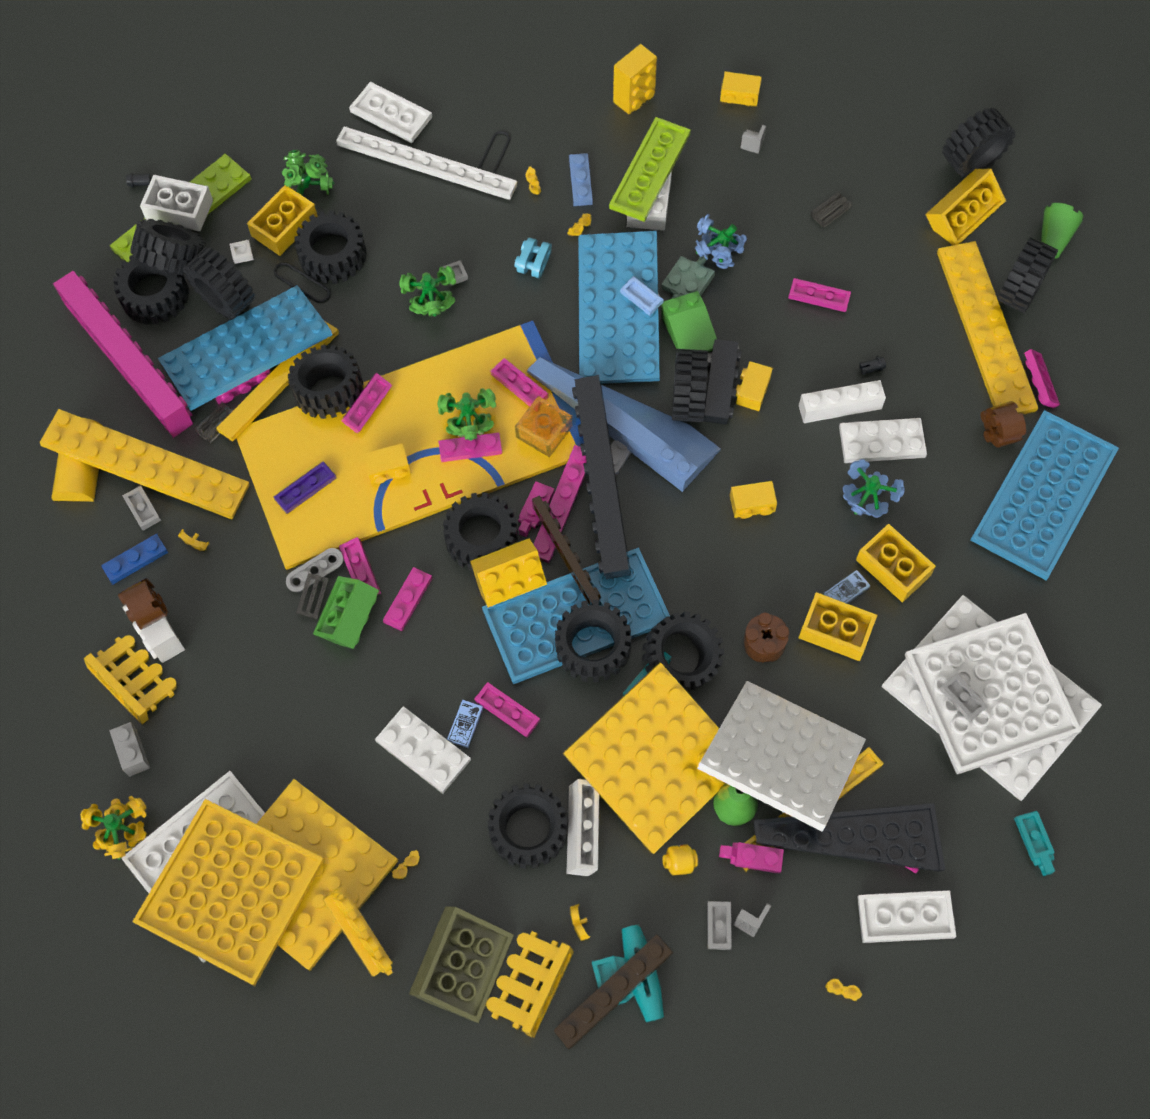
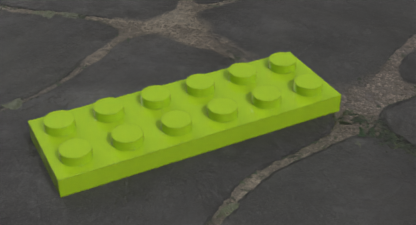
M655 117L609 204V209L645 222L684 148L691 130Z

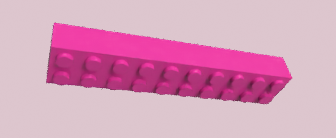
M72 271L53 283L65 306L170 435L174 438L192 426L193 423L190 418L192 413L187 408L188 405L181 396H177L172 384L164 380L165 377L158 368L155 369L153 367V362L148 355L144 356L139 344L131 340L132 337L125 328L122 329L120 327L121 324L115 315L111 316L106 304L98 300L99 297L92 288L89 289L87 287L86 280L82 276L78 277Z

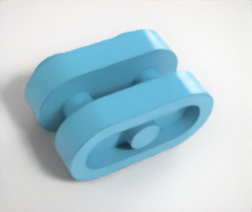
M529 237L527 241L524 240L521 247L522 253L515 260L514 266L517 268V272L526 274L528 269L532 270L531 275L533 277L541 278L551 254L552 244L543 242L541 246H537V239ZM536 253L537 256L535 258V261L531 262L534 257V254Z

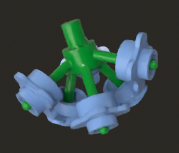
M707 214L705 218L702 217L698 221L697 228H699V235H702V241L696 240V254H699L700 257L704 256L706 260L708 259L707 255L712 254L714 256L712 261L716 262L717 267L721 269H727L728 266L733 267L734 262H732L731 252L737 251V253L741 254L744 251V243L747 241V237L735 234L737 227L733 224L728 229H723L722 231L713 227L714 220L710 219V215Z

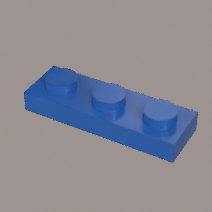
M155 534L104 563L101 567L110 582L115 584L167 554L168 551L158 535Z

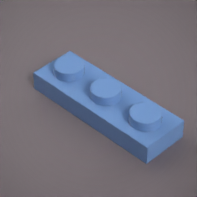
M588 153L569 155L574 206L593 205Z

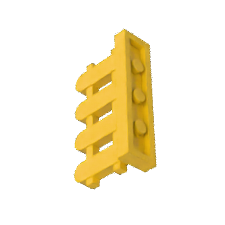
M128 635L122 639L117 637L115 639L116 643L105 652L102 650L97 652V658L90 653L84 658L88 670L141 724H144L149 720L147 715L149 710L154 712L157 709L155 705L165 697L172 698L175 695L173 691L177 688L176 680L174 678H166L162 681L159 678L163 674L162 666L155 663L148 667L145 664L149 660L148 652L141 649L135 653L132 650L135 647V639L132 636ZM127 654L129 656L119 666L114 664L123 655ZM138 668H141L143 670V672L140 673L133 680H130L128 678V676L135 672ZM123 681L126 685L123 687L120 682ZM152 682H155L157 686L145 695L142 690Z
M341 885L325 896L323 901L371 976L374 977L380 972H385L387 976L392 974V961L344 886Z
M531 931L530 935L521 933L517 937V943L523 948L520 956L511 954L507 958L508 966L513 969L510 977L502 975L497 979V986L503 991L500 999L496 997L489 998L486 1006L489 1011L493 1012L492 1018L498 1020L499 1016L508 1019L514 1022L513 1028L519 1030L520 1026H522L521 1030L526 1035L534 1038L574 951L564 943L558 948L559 943L552 940L551 944L537 938L538 934ZM529 952L544 957L542 964L539 965L528 960ZM550 961H553L550 969H547ZM519 973L534 979L531 987L516 981ZM542 982L543 984L540 988V991H538L537 989L540 983ZM510 994L524 1000L521 1008L506 1002ZM530 1004H532L530 1012H527Z

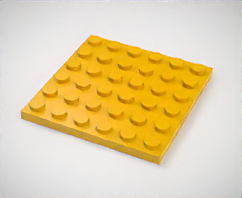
M662 663L655 666L563 752L564 756L652 854L660 849L723 785L727 784L697 769L719 730L718 726Z
M293 779L256 824L324 858L322 866L278 943L280 948L311 971L342 932L341 927L326 906L323 898L342 885L359 910L395 866L398 859Z
M204 799L132 922L255 986L322 866L324 858Z

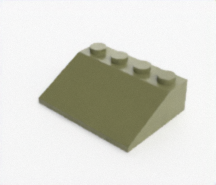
M445 906L409 994L479 1023L514 935L462 909Z

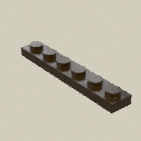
M540 495L533 498L532 507L585 600H587L588 605H593V600H599L600 606L601 595L596 587L593 588L590 584L591 578L587 570H582L579 565L581 561L576 552L572 553L568 537L561 534L559 530L561 526L557 518H552L549 513L551 512L549 504L546 500L542 501Z
M656 934L553 1031L565 1046L571 1049L674 952Z

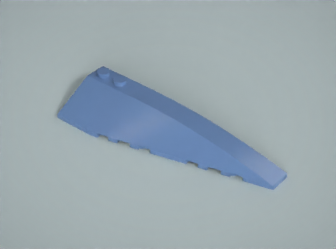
M539 357L527 370V373L575 409V406H578V400H574L572 387H575L574 379L584 377ZM602 385L609 436L625 445L632 454L683 492L721 450V448L689 424L682 421H674L671 416Z

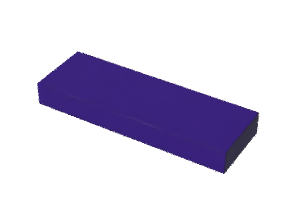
M323 461L275 495L274 500L288 514L337 479L336 475Z

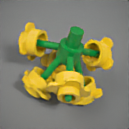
M130 796V801L126 805L122 804L117 798L113 799L110 808L104 812V818L97 804H91L88 809L82 810L81 820L83 822V829L88 830L90 826L97 827L101 822L106 827V829L95 832L96 841L93 842L95 849H106L108 852L104 853L105 856L112 855V859H121L126 856V851L132 850V847L137 842L145 839L147 833L144 831V823L142 821L137 822V824L131 823L128 826L123 825L125 822L124 818L128 815L135 819L141 815L143 818L147 816L144 811L146 810V805L141 798ZM118 830H124V838L129 841L128 845L131 848H127L126 842L119 843Z

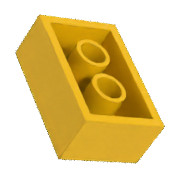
M642 44L614 65L613 102L627 114L638 110L645 101L650 100L655 94L657 56Z
M284 185L247 225L251 237L281 256L295 241V236H298L296 232L298 227L303 229L301 223L304 220L310 222L309 216L313 214L315 217L318 216L314 203Z
M890 524L886 525L860 549L856 558L857 562L902 603L932 575L936 567Z
M530 538L470 561L481 596L487 607L547 585L538 551Z
M816 592L799 639L860 661L877 615Z

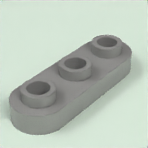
M329 548L290 572L286 578L287 588L292 592H301L341 566L343 562L342 553L338 549ZM330 556H334L336 558V562L330 563L328 561V558ZM312 567L318 568L319 572L317 574H312L310 572V569ZM298 578L301 581L300 585L295 586L292 583L293 579Z

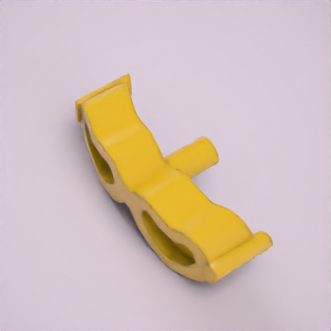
M530 166L526 172V180L530 183V192L538 195L541 192V187L535 169Z
M583 214L579 218V222L574 223L573 227L569 228L567 234L571 236L581 235L583 226L591 224V215Z
M182 529L178 534V537L187 545L199 551H205L210 544L209 542L205 543L196 540L199 536L197 533L191 538Z
M417 850L411 851L410 855L405 858V862L399 864L398 868L393 870L392 876L394 879L406 878L408 873L407 867L418 865L419 852Z
M579 904L570 907L571 919L574 929L582 941L591 937L587 935L582 924L588 922L587 918L579 919Z
M832 979L826 984L828 992H833L836 995L842 994L845 998H850L853 1001H857L862 996L857 986L843 987V984L838 979Z

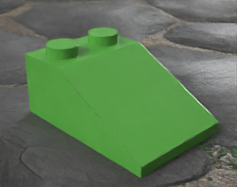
M696 291L663 301L661 304V318L676 349L707 350L711 352L714 340L717 338L699 292Z

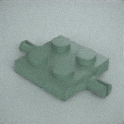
M681 256L661 284L662 289L673 295L671 299L696 291L701 296L714 278L715 271L704 266L707 261L704 256L699 257L697 262Z

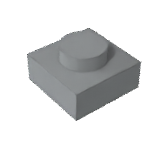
M461 260L446 265L450 266L454 271L456 284L468 280V275Z

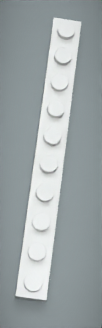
M343 127L336 140L338 146L511 200L517 187L516 180L348 127Z

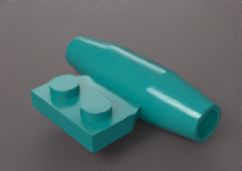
M633 925L622 929L624 958L611 956L592 962L598 988L647 944L640 925ZM655 970L620 1003L624 1004L635 996L646 1022L664 1018L662 991L658 974Z

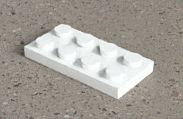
M372 82L366 86L349 107L351 113L410 143H413L432 118V112Z
M921 418L840 423L839 425L844 463H853L860 459L869 462L926 458L927 451Z
M404 706L375 739L379 745L442 794L471 761L469 756Z
M950 891L858 895L857 897L862 943L952 939L956 937Z

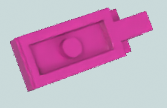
M535 482L519 515L518 522L521 523L518 529L519 535L527 537L531 527L536 528L541 522L532 507V499L540 495L542 501L546 500L549 504L555 488Z
M739 842L733 843L732 846L721 845L719 857L731 859L730 864H735V867L781 873L784 849Z

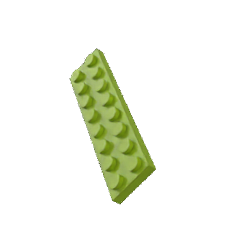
M224 154L189 183L208 186L213 199L208 211L209 214L252 179L249 173L228 155ZM136 225L110 245L111 249L127 263L130 261L129 256L133 255L130 253Z

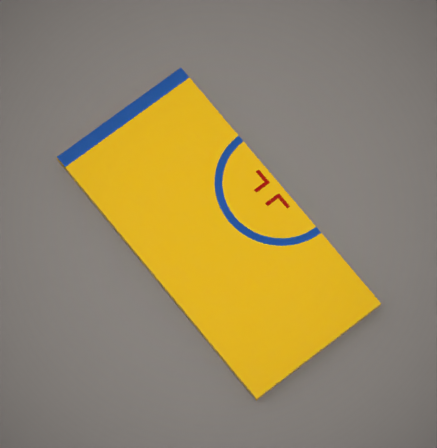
M527 322L382 375L381 377L388 381L392 387L358 433L341 421L345 416L341 412L336 413L337 417L331 418L329 414L326 415V419H321L319 414L314 418L310 416L309 412L307 414L303 413L302 409H299L298 406L251 423L236 439L285 569L288 570L304 564L329 548L340 550L339 545L356 537L362 542L452 508V504L455 501L461 504L460 498L466 496L467 500L471 499L472 493H477V497H481L482 492L489 494L567 464L574 445L581 447L580 444L584 443L583 437H580L578 432V425L581 424V421L576 417L573 407L527 373V370L539 357L552 362L534 322ZM504 358L548 393V398L536 410H533L491 375V370ZM370 380L363 382V388H365ZM484 388L487 390L490 388L496 397V407L492 408L489 406L488 408H483L479 405L478 408H475V412L478 415L484 413L492 416L491 421L494 422V426L482 435L499 433L502 454L441 462L439 440L461 438L446 431L448 426L447 420L459 417L461 412L455 408L451 413L444 412L443 415L439 414L437 406L439 396L451 393L457 403L460 402L464 393H469L474 400H478L477 395L480 393V389ZM472 415V416H470V417H471V425H474L473 422H474L475 417ZM464 416V417H463V420L465 421L466 426H467L466 417ZM403 443L411 474H407L403 478L388 479L380 484H371L363 453ZM324 461L336 475L337 479L286 514L274 500V496Z

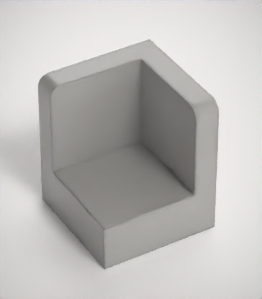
M762 125L759 133L751 130L744 132L741 149L759 154L764 141L766 126Z

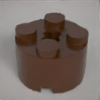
M1009 401L987 408L980 414L986 430L984 431V438L996 447L1021 441L1024 439L1022 436L1026 435L1025 419L1023 414H1018L1015 409L1019 408L1015 402Z
M148 578L118 593L120 601L128 608L126 611L127 617L132 623L136 622L140 630L168 616V610L161 595L153 590L155 586Z
M764 612L754 617L748 623L744 635V647L748 656L761 663L778 660L783 655L788 642V627L779 617Z

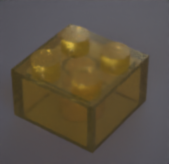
M537 396L515 425L516 438L550 458L571 430L572 415Z

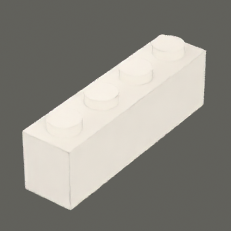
M878 380L801 394L799 409L803 423L880 410L886 397L881 381Z
M577 779L569 786L567 874L589 876L598 870L599 794L587 780Z

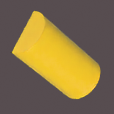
M84 418V419H86V420H89V421H92V422L97 423V424H99V425H102V424H100L99 422L94 421V420H92V419ZM58 453L52 500L94 501L99 468Z

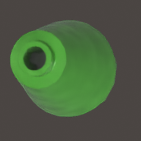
M1052 203L1051 207L1047 205L1044 210L1041 242L1058 249L1055 259L1059 258L1084 217L1081 211L1076 213L1073 211V206L1063 203Z
M725 784L715 794L713 806L721 821L728 825L740 826L753 819L758 809V799L729 784Z

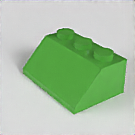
M338 576L313 635L354 649L360 640L363 626L368 621L370 610L377 600L379 590L360 580Z

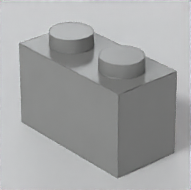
M131 722L109 730L122 770L129 777L150 769L138 730Z

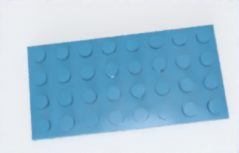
M657 231L579 235V375L583 377L599 375L601 384L660 381L659 307L649 316L620 293V289L634 276L658 295Z
M297 285L177 349L159 357L158 360L191 411L333 334Z
M1044 410L973 534L971 541L1047 581L1119 447Z
M639 548L628 551L631 571L629 576L606 579L604 573H600L598 563L582 569L587 570L591 578L590 584L593 588L596 587L601 595L600 606H603L605 602L610 603V610L617 607L620 610V617L625 615L627 625H630L631 639L652 631L651 629L667 616L670 617ZM571 574L549 581L547 585L491 607H487V605L482 607L513 684L562 666V662L559 663L555 648L557 623L559 620H562V614L565 611L571 613V606L576 604L580 608L581 602L586 601ZM586 627L575 635L572 646L578 655L586 657L614 646V641L606 630L600 627Z

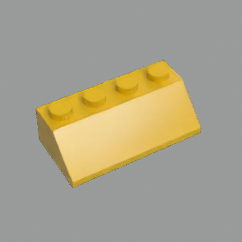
M975 169L929 210L926 216L936 233L950 244L958 245L1006 200L992 169Z

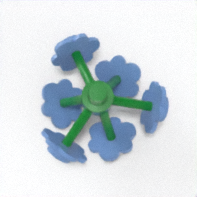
M864 459L854 461L850 465L848 474L852 479H856L861 475L866 480V483L859 489L854 484L844 485L843 498L852 506L850 510L855 515L862 516V514H867L875 518L881 517L883 514L888 513L889 505L886 502L881 503L878 501V495L882 491H890V499L898 502L904 494V482L901 479H896L891 487L887 486V475L874 472L873 475L867 476L865 472L869 467V462ZM865 490L866 493L864 494L863 498L861 499L860 497L862 496V492ZM873 494L874 503L867 504L865 510L862 506L868 496Z

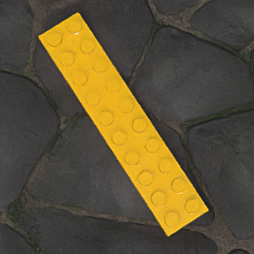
M976 241L938 248L937 255L992 405L996 406L1013 401L1019 407L1015 408L1018 414L1036 412L1038 405Z
M58 409L40 441V445L44 448L232 520L249 487L248 481Z

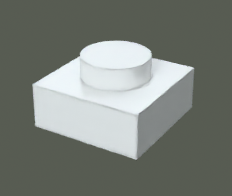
M249 240L230 244L234 264L254 260Z

